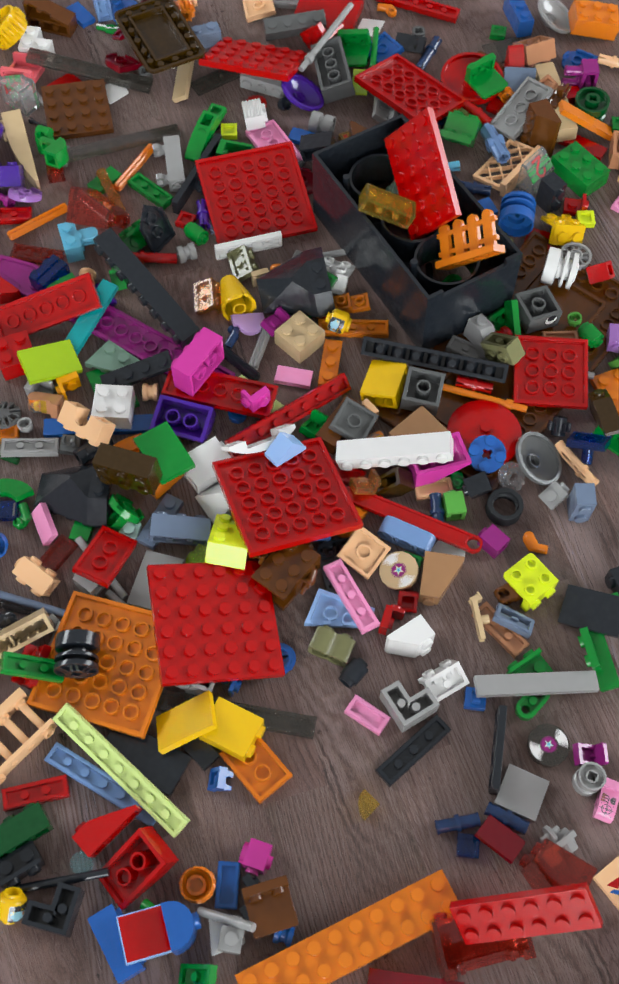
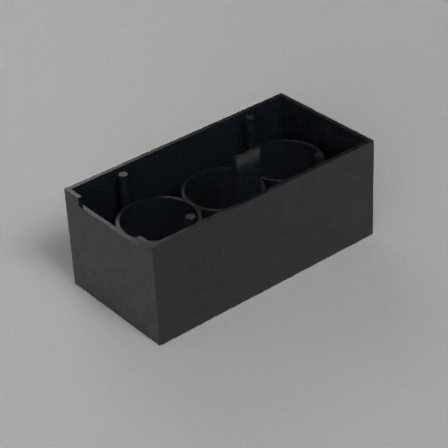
M400 114L312 153L313 212L341 249H344L348 258L417 347L430 349L452 338L453 335L456 336L464 332L469 318L479 314L487 317L497 309L504 307V301L512 300L523 253L495 222L496 234L500 238L497 240V244L505 245V253L464 265L471 275L457 282L436 281L421 271L420 267L425 263L435 259H442L439 258L438 254L441 252L440 240L436 236L439 234V228L427 234L424 239L409 240L398 237L387 227L396 221L405 219L399 194L387 199H375L367 197L358 191L364 189L370 183L378 186L387 181L393 182L394 175L384 139L408 122L406 117ZM450 170L462 214L454 220H463L466 225L467 217L470 214L478 215L479 220H481L484 208ZM454 220L447 223L451 230L453 229ZM482 225V226H480L481 239L484 238L483 225ZM467 230V231H465V232H466V241H467V244H468V243H469V236H468V230ZM452 235V247L455 248L454 235Z

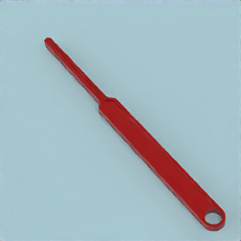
M354 485L346 486L354 505L384 518L387 515L398 518L432 533L437 540L472 554H476L482 549L483 541L477 535ZM476 540L480 546L477 549H471L467 542Z

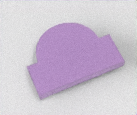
M263 312L232 314L230 316L233 327L238 326L240 331L248 336L258 334L262 329L260 324L265 319Z

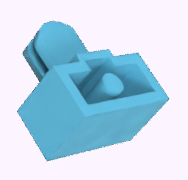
M74 220L57 224L68 263L84 260V246L94 244L93 239L98 236L97 229L92 226L77 230Z

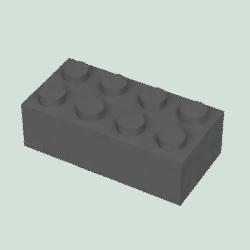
M338 36L327 40L314 60L325 104L356 95L341 37ZM316 44L310 46V47H311V51H312V49L315 47Z

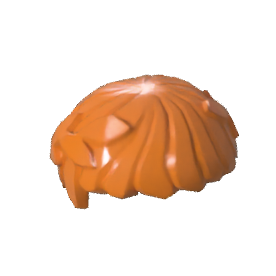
M199 866L187 869L179 881L181 895L188 902L201 904L209 900L216 887V880L212 871Z

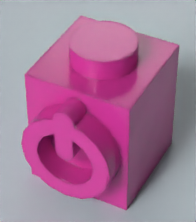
M251 838L250 843L245 841L238 863H241L243 868H246V873L258 876L259 873L264 875L266 869L270 870L274 857L270 856L273 846Z

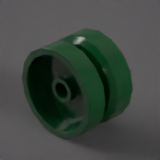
M585 87L577 92L573 106L604 123L611 101L609 95L604 90L597 87Z

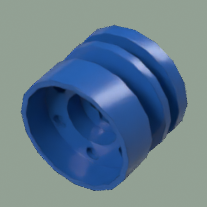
M512 191L503 196L498 225L508 236L521 237L533 230L536 212L535 198L524 191Z

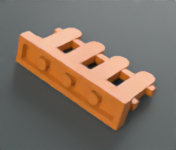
M484 209L481 220H479L478 215L470 214L467 217L466 225L463 220L456 219L453 222L452 230L447 224L439 227V234L436 236L440 240L441 252L438 254L442 260L435 262L436 269L448 271L505 253V245L497 244V240L500 238L496 234L495 221L498 219L497 215H494L493 210ZM482 225H483V234H484V238H483V239H481V231H480V226H482ZM467 230H468V236H469V243H468V244H467V241H466V232H465V231H467ZM452 235H454L455 248L452 247Z

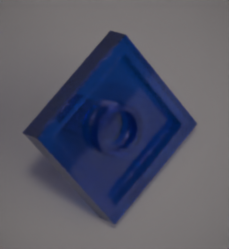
M574 431L567 439L566 447L582 449L581 462L585 465H591L594 451L605 452L611 444L612 436L606 437L605 435Z

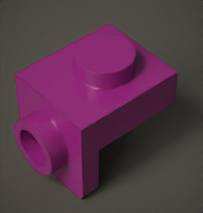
M601 742L596 745L572 744L575 766L581 767L587 762H595L601 766L609 764L606 743Z

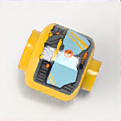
M335 308L332 313L328 312L325 322L328 323V330L343 334L345 331L348 332L352 319L348 312Z
M8 887L0 892V921L4 924L11 925L23 919L27 905V896L20 888Z

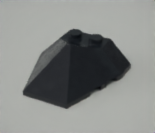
M321 247L305 250L256 279L263 313L274 314L278 307H282L290 315H294L300 310L306 316L322 318L326 317L328 312L332 313L335 309Z
M92 463L42 473L34 507L36 508L39 503H46L49 512L54 515L65 516L66 519L76 520L87 527L101 528L102 525L107 527L111 512L108 500L112 483L111 485L102 483Z

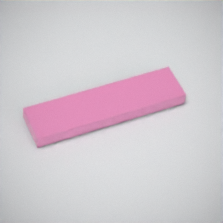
M341 558L323 566L325 574L361 634L363 635L379 627V620Z

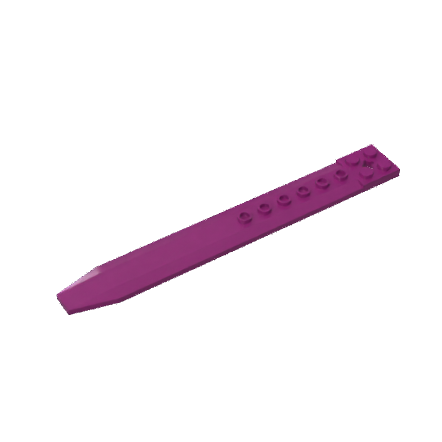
M0 254V277L18 288L21 295L25 297L46 289L49 284L60 279L33 263ZM111 305L107 307L92 332L93 335L106 342L108 340L112 341L139 360L166 350L170 352L172 360H174L183 351L180 344L176 345L172 338ZM79 316L68 321L75 324ZM218 365L214 372L235 376L234 372L221 365Z

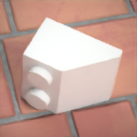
M420 614L389 634L386 638L384 650L386 653L416 658L419 655L424 656L431 651L435 632Z

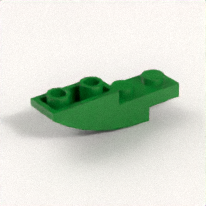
M211 103L207 111L203 110L189 140L184 156L185 159L195 162V160L200 158L227 113L226 107Z

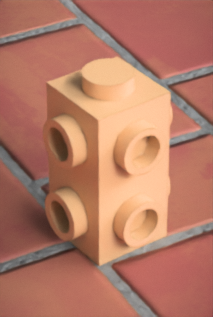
M35 556L19 558L12 571L17 576L15 579L23 585L27 584L32 588L30 591L36 596L49 597L61 581L56 577L57 573L48 567L45 569L41 565L42 561Z

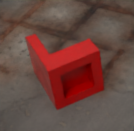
M611 260L586 267L590 284L615 277Z

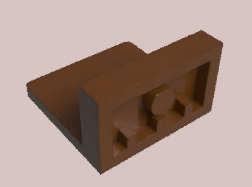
M286 875L241 889L249 920L256 923V930L253 932L255 939L299 925Z

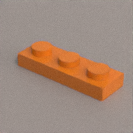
M325 339L318 386L338 375L343 341Z

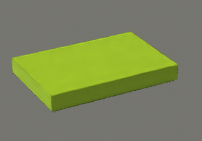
M70 339L17 351L18 359L30 385L53 380L77 371V374L83 372Z

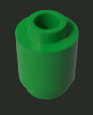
M188 222L185 225L183 231L187 238L198 246L207 243L209 239L208 231L196 222Z
M585 322L577 330L581 339H588V346L590 348H597L604 341V335L592 323Z

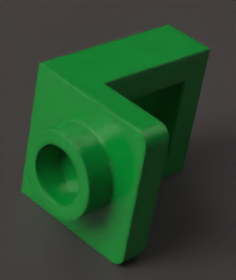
M314 409L311 412L310 418L300 426L299 432L309 439L315 438V435L329 417Z

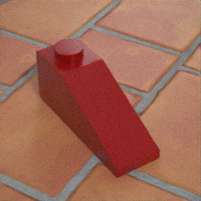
M132 805L87 822L84 821L75 829L76 833L72 836V839L88 857L95 858L143 808L138 805Z

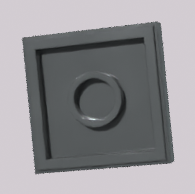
M346 397L328 428L347 440L364 439L368 436L379 415Z

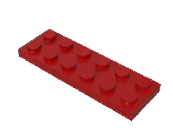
M85 273L0 306V338L23 330H27L29 336L102 308L91 273Z
M170 370L161 395L262 419L272 413L279 387L273 384L213 371L192 397L174 387L172 370ZM264 386L270 390L271 400L269 403L255 412L245 408L240 401L243 389L250 396Z
M587 882L451 901L449 906L466 945L602 928L603 920Z

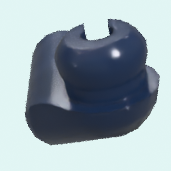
M233 324L228 327L227 331L230 335L224 343L230 349L233 348L240 334L238 326L233 327Z

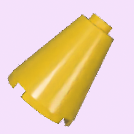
M226 275L221 279V310L226 320L230 321L232 314L253 313V310L257 307L256 301L236 276Z

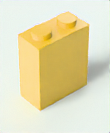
M372 359L360 390L361 401L367 398L374 406L397 409L408 374L407 364Z
M218 697L214 704L217 728L200 736L199 739L245 762L247 757H252L256 749L254 744L257 738L261 739L266 730L264 719Z

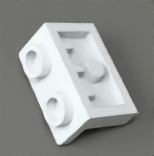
M450 659L440 662L439 667L434 670L429 669L423 672L422 677L418 679L420 684L430 689L438 702L469 684L459 661Z

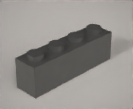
M324 9L264 18L263 27L266 41L300 36L303 30L319 22L326 29Z

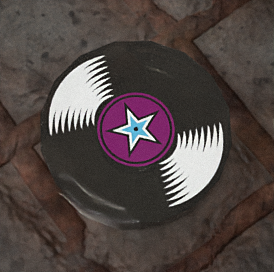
M538 725L528 736L526 746L528 754L539 765L541 764L545 767L558 766L565 761L570 752V742L567 735L555 725Z

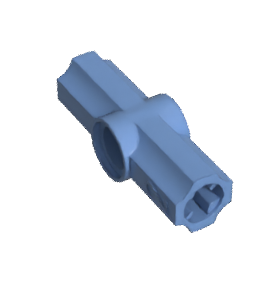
M490 123L484 124L480 129V134L485 141L488 153H492L497 162L501 164L507 163L510 159V152L505 146L503 135L498 134L495 127Z

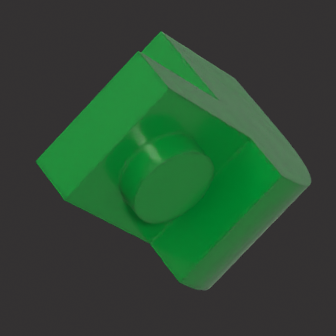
M45 136L39 138L41 152L44 154L46 165L60 169L69 161L66 141L63 138L59 137L57 140Z

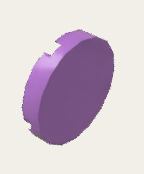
M24 186L11 187L8 190V197L19 202H39L42 200V192L34 187H30V190Z

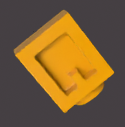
M77 371L56 378L58 385L55 386L56 392L64 396V401L68 400L67 391H73L82 386Z

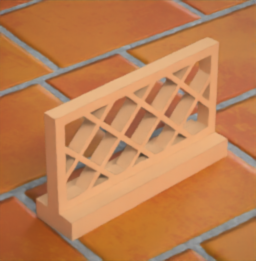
M509 139L505 142V146L510 154L518 153L519 156L510 157L507 161L510 165L501 166L492 155L473 174V180L485 185H491V188L500 191V196L503 197L505 194L512 192L531 172L527 173L537 163L536 161L532 165L531 161L539 154L542 158V146L537 145L533 148L519 141ZM510 145L517 147L513 149H508ZM521 152H529V154L526 155L521 154ZM513 161H521L519 164H512ZM498 164V167L489 168L490 165ZM511 170V172L507 174H503L502 171ZM500 172V175L492 176L491 173ZM487 173H488V175H489V176H487V177H481V176H480L481 174H487ZM501 179H502V181L500 182V184H497V183L493 182L494 180H501Z

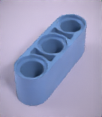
M389 515L385 516L377 532L380 538L423 557L425 551L432 550L437 540L432 533Z

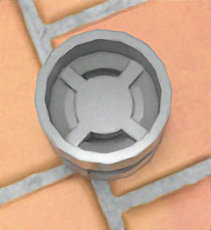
M314 110L309 119L308 131L315 133L334 132L336 117L328 114L324 116L322 112Z
M587 762L572 776V786L581 796H592L605 785L607 779L606 772L598 763Z

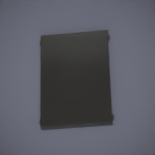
M513 37L484 44L482 48L487 54L493 52L496 55V60L502 64L505 63L508 46L513 45L512 43L521 41V39Z

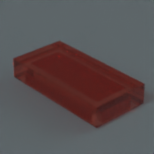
M61 534L39 559L42 561L41 565L45 569L48 567L56 572L77 549L78 545Z

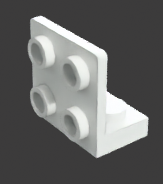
M324 257L327 271L338 277L337 282L331 289L332 293L338 295L346 293L348 279L355 270V266L351 265L348 261L340 262L336 261L333 257Z

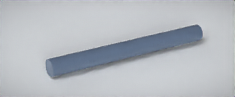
M0 590V599L37 610L44 607L47 613H53L60 617L64 615L65 609Z

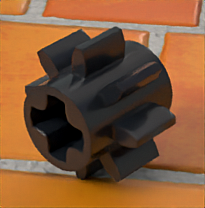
M554 416L553 420L548 421L547 429L552 430L551 435L564 437L566 432L571 431L572 424L567 422L568 417Z

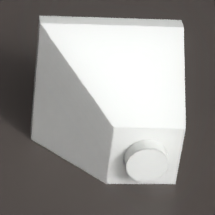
M219 483L195 496V499L208 518H211L213 524L217 514L232 516Z

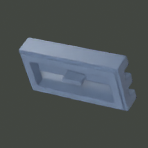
M498 603L492 621L527 639L531 636L535 620L501 603Z

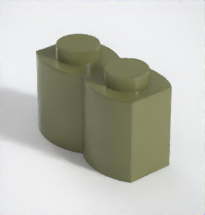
M318 626L309 644L308 652L333 664L345 667L356 641L346 633H335L334 629L329 626Z

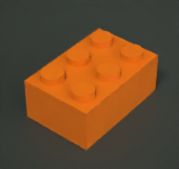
M590 0L573 1L568 11L571 34L614 41L619 32L618 5Z

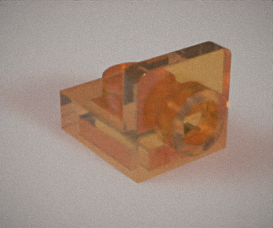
M371 469L368 478L350 477L349 485L354 494L376 495L381 485V478L375 469Z

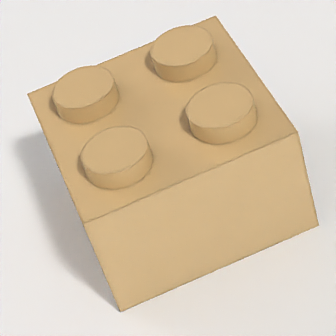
M300 310L274 331L275 344L299 364L325 342V330Z

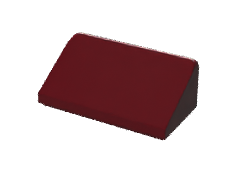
M492 815L487 817L475 834L476 838L510 864L513 863L526 843L525 840Z

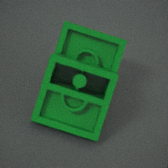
M449 111L444 129H441L440 135L444 140L473 148L478 131L482 128L483 124L478 119V116L469 114V117H467L461 111Z

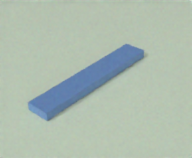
M57 741L44 759L48 764L120 809L132 805L141 806L108 773ZM144 808L135 817L147 826H153L156 822Z

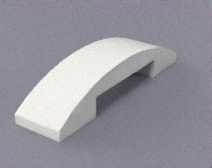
M283 424L270 429L272 437L249 445L246 444V441H235L221 446V450L242 454L262 452L269 448L280 432L291 434L296 426L295 424Z

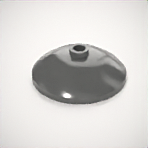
M527 432L518 439L515 449L517 463L521 471L527 478L539 485L546 486L555 480L557 481L562 472V462L555 445L541 433Z

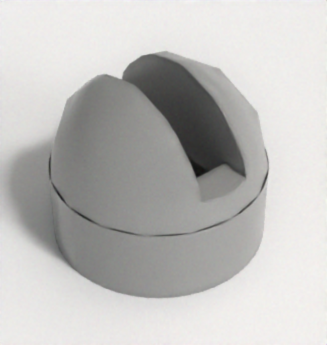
M22 417L17 421V427L22 433H30L33 430V423L29 417Z

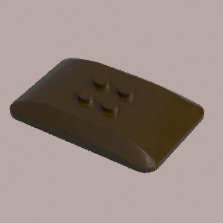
M147 0L120 9L114 13L115 21L145 70L150 74H157L200 59L205 54L203 45L173 0Z

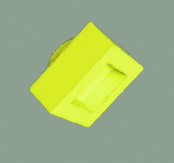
M221 123L222 139L237 140V123Z
M577 210L576 219L580 220V223L585 225L586 228H594L596 224L594 210Z

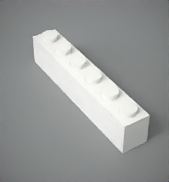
M450 431L337 441L336 462L340 470L345 471L358 468L370 469L371 467L387 468L396 465L446 463L453 461L454 441Z

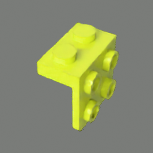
M533 553L527 554L503 574V578L523 598L520 607L524 612H527L530 608L532 610L536 609L542 603L540 600L544 597L550 598L556 592L555 587L559 581Z

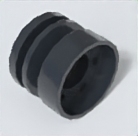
M82 629L59 632L55 637V651L58 654L54 657V673L61 677L75 679L97 675L99 672V657L96 654L100 651L99 634Z

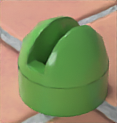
M579 312L568 314L567 322L569 326H580L582 315Z

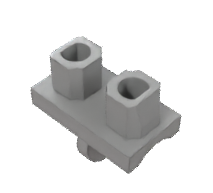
M545 825L542 828L544 835L540 838L543 844L535 850V853L538 857L544 858L549 865L555 867L562 862V858L557 852L558 850L563 848L565 853L571 854L578 849L574 839L577 834L573 829L570 831L565 827L560 829L557 825L551 829Z

